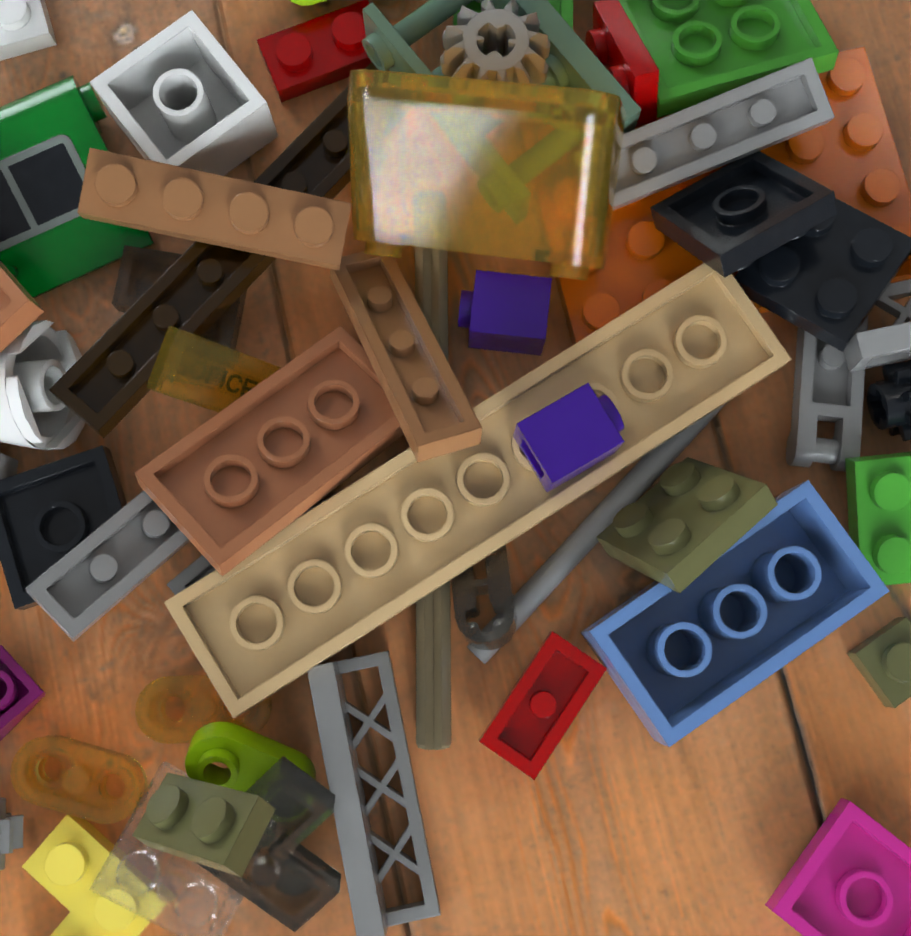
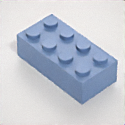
M809 480L775 497L778 505L681 593L654 581L580 632L599 661L607 668L606 671L654 741L667 747L672 746L890 592Z

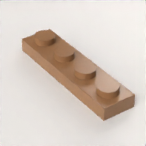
M89 148L77 213L84 219L339 271L352 203Z
M388 245L343 256L339 271L330 269V278L417 463L481 444L482 426Z

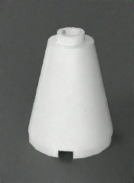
M48 320L34 321L0 353L1 443L46 451L60 450L74 443L84 427L85 422L49 391L82 357L73 337L66 330L55 331L50 327L54 322Z

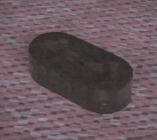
M506 545L495 551L496 555L486 558L487 578L477 579L476 572L472 566L451 580L455 619L458 628L465 640L471 646L480 650H494L503 647L511 640L516 630L517 615L510 560ZM489 594L494 612L496 614H504L503 618L493 621V631L488 633H482L478 623L469 622L470 618L480 615L479 595Z

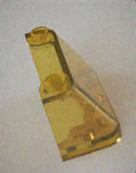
M368 69L350 71L347 106L353 240L365 241L364 254L402 258L403 246L523 259L551 263L549 276L587 281L589 268L605 270L626 120V111L619 96L608 92L581 88Z

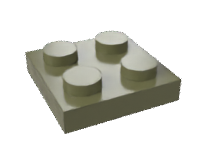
M687 457L682 462L676 463L665 470L659 482L637 502L622 508L615 515L613 523L601 532L597 539L609 556L681 593L778 504L767 484Z

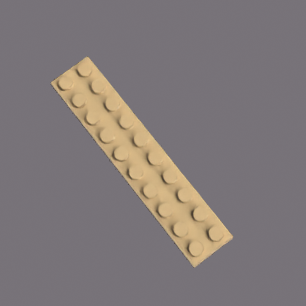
M703 263L472 408L482 426L481 444L417 463L411 448H408L297 518L223 577L217 570H214L166 600L164 604L231 716L236 718L782 368L792 358L734 276L730 274L724 278ZM589 383L597 397L605 394L617 408L624 423V430L619 433L625 442L613 455L551 491L546 492L513 437L516 424Z

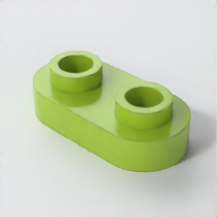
M224 721L204 725L196 731L191 739L185 759V769L189 778L258 795L276 808L272 818L284 819L297 816L311 804L314 796L316 771L312 761L302 752L237 724ZM220 762L225 764L228 768L224 769L212 763ZM276 788H282V789H285V790H287V791H278V790H275V789H276Z

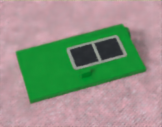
M70 76L0 107V261L33 298L154 244L148 231L84 219L77 213L89 148L109 150L101 136L102 130L98 122L107 118V113L90 82L80 86L74 76Z

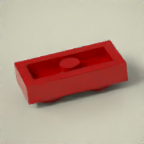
M368 0L356 2L257 40L260 53L281 103L359 74L371 63L362 44V40L366 38L363 8L369 5Z
M619 0L593 2V29L586 32L585 41L587 47L642 109L636 127L656 121L659 69Z
M550 631L479 738V742L535 780L607 668L555 632Z

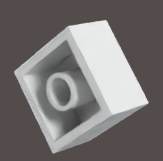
M193 10L90 81V84L111 117L146 160L224 176L278 137L266 100Z

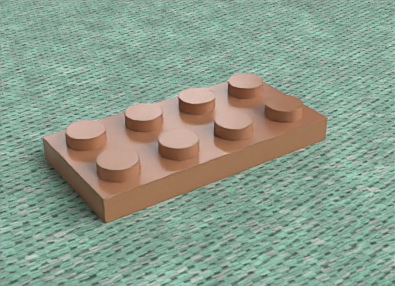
M339 326L134 474L139 486L223 577L400 439L404 433L364 348L347 331Z

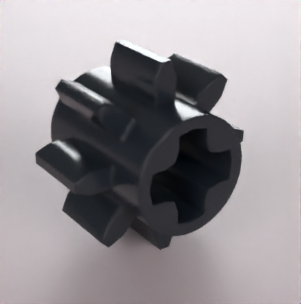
M911 360L883 365L884 380L871 384L867 391L868 410L875 426L880 430L889 429L891 436L901 435L903 442L911 440Z

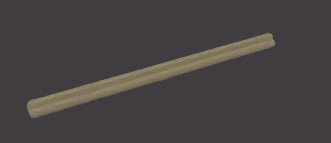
M421 191L414 197L415 299L448 361L447 196L441 191ZM450 581L416 602V744L418 748L425 750H442L449 748L451 745Z

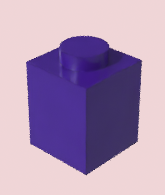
M476 270L474 291L461 290L458 327L469 328L468 348L541 356L546 340L552 278Z
M589 383L518 422L513 434L514 439L546 492L551 491L613 455L625 442L619 433L624 430V423L617 408L605 394L597 397Z

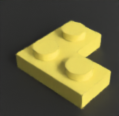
M76 810L68 813L22 865L24 870L70 911L50 936H140L172 898Z

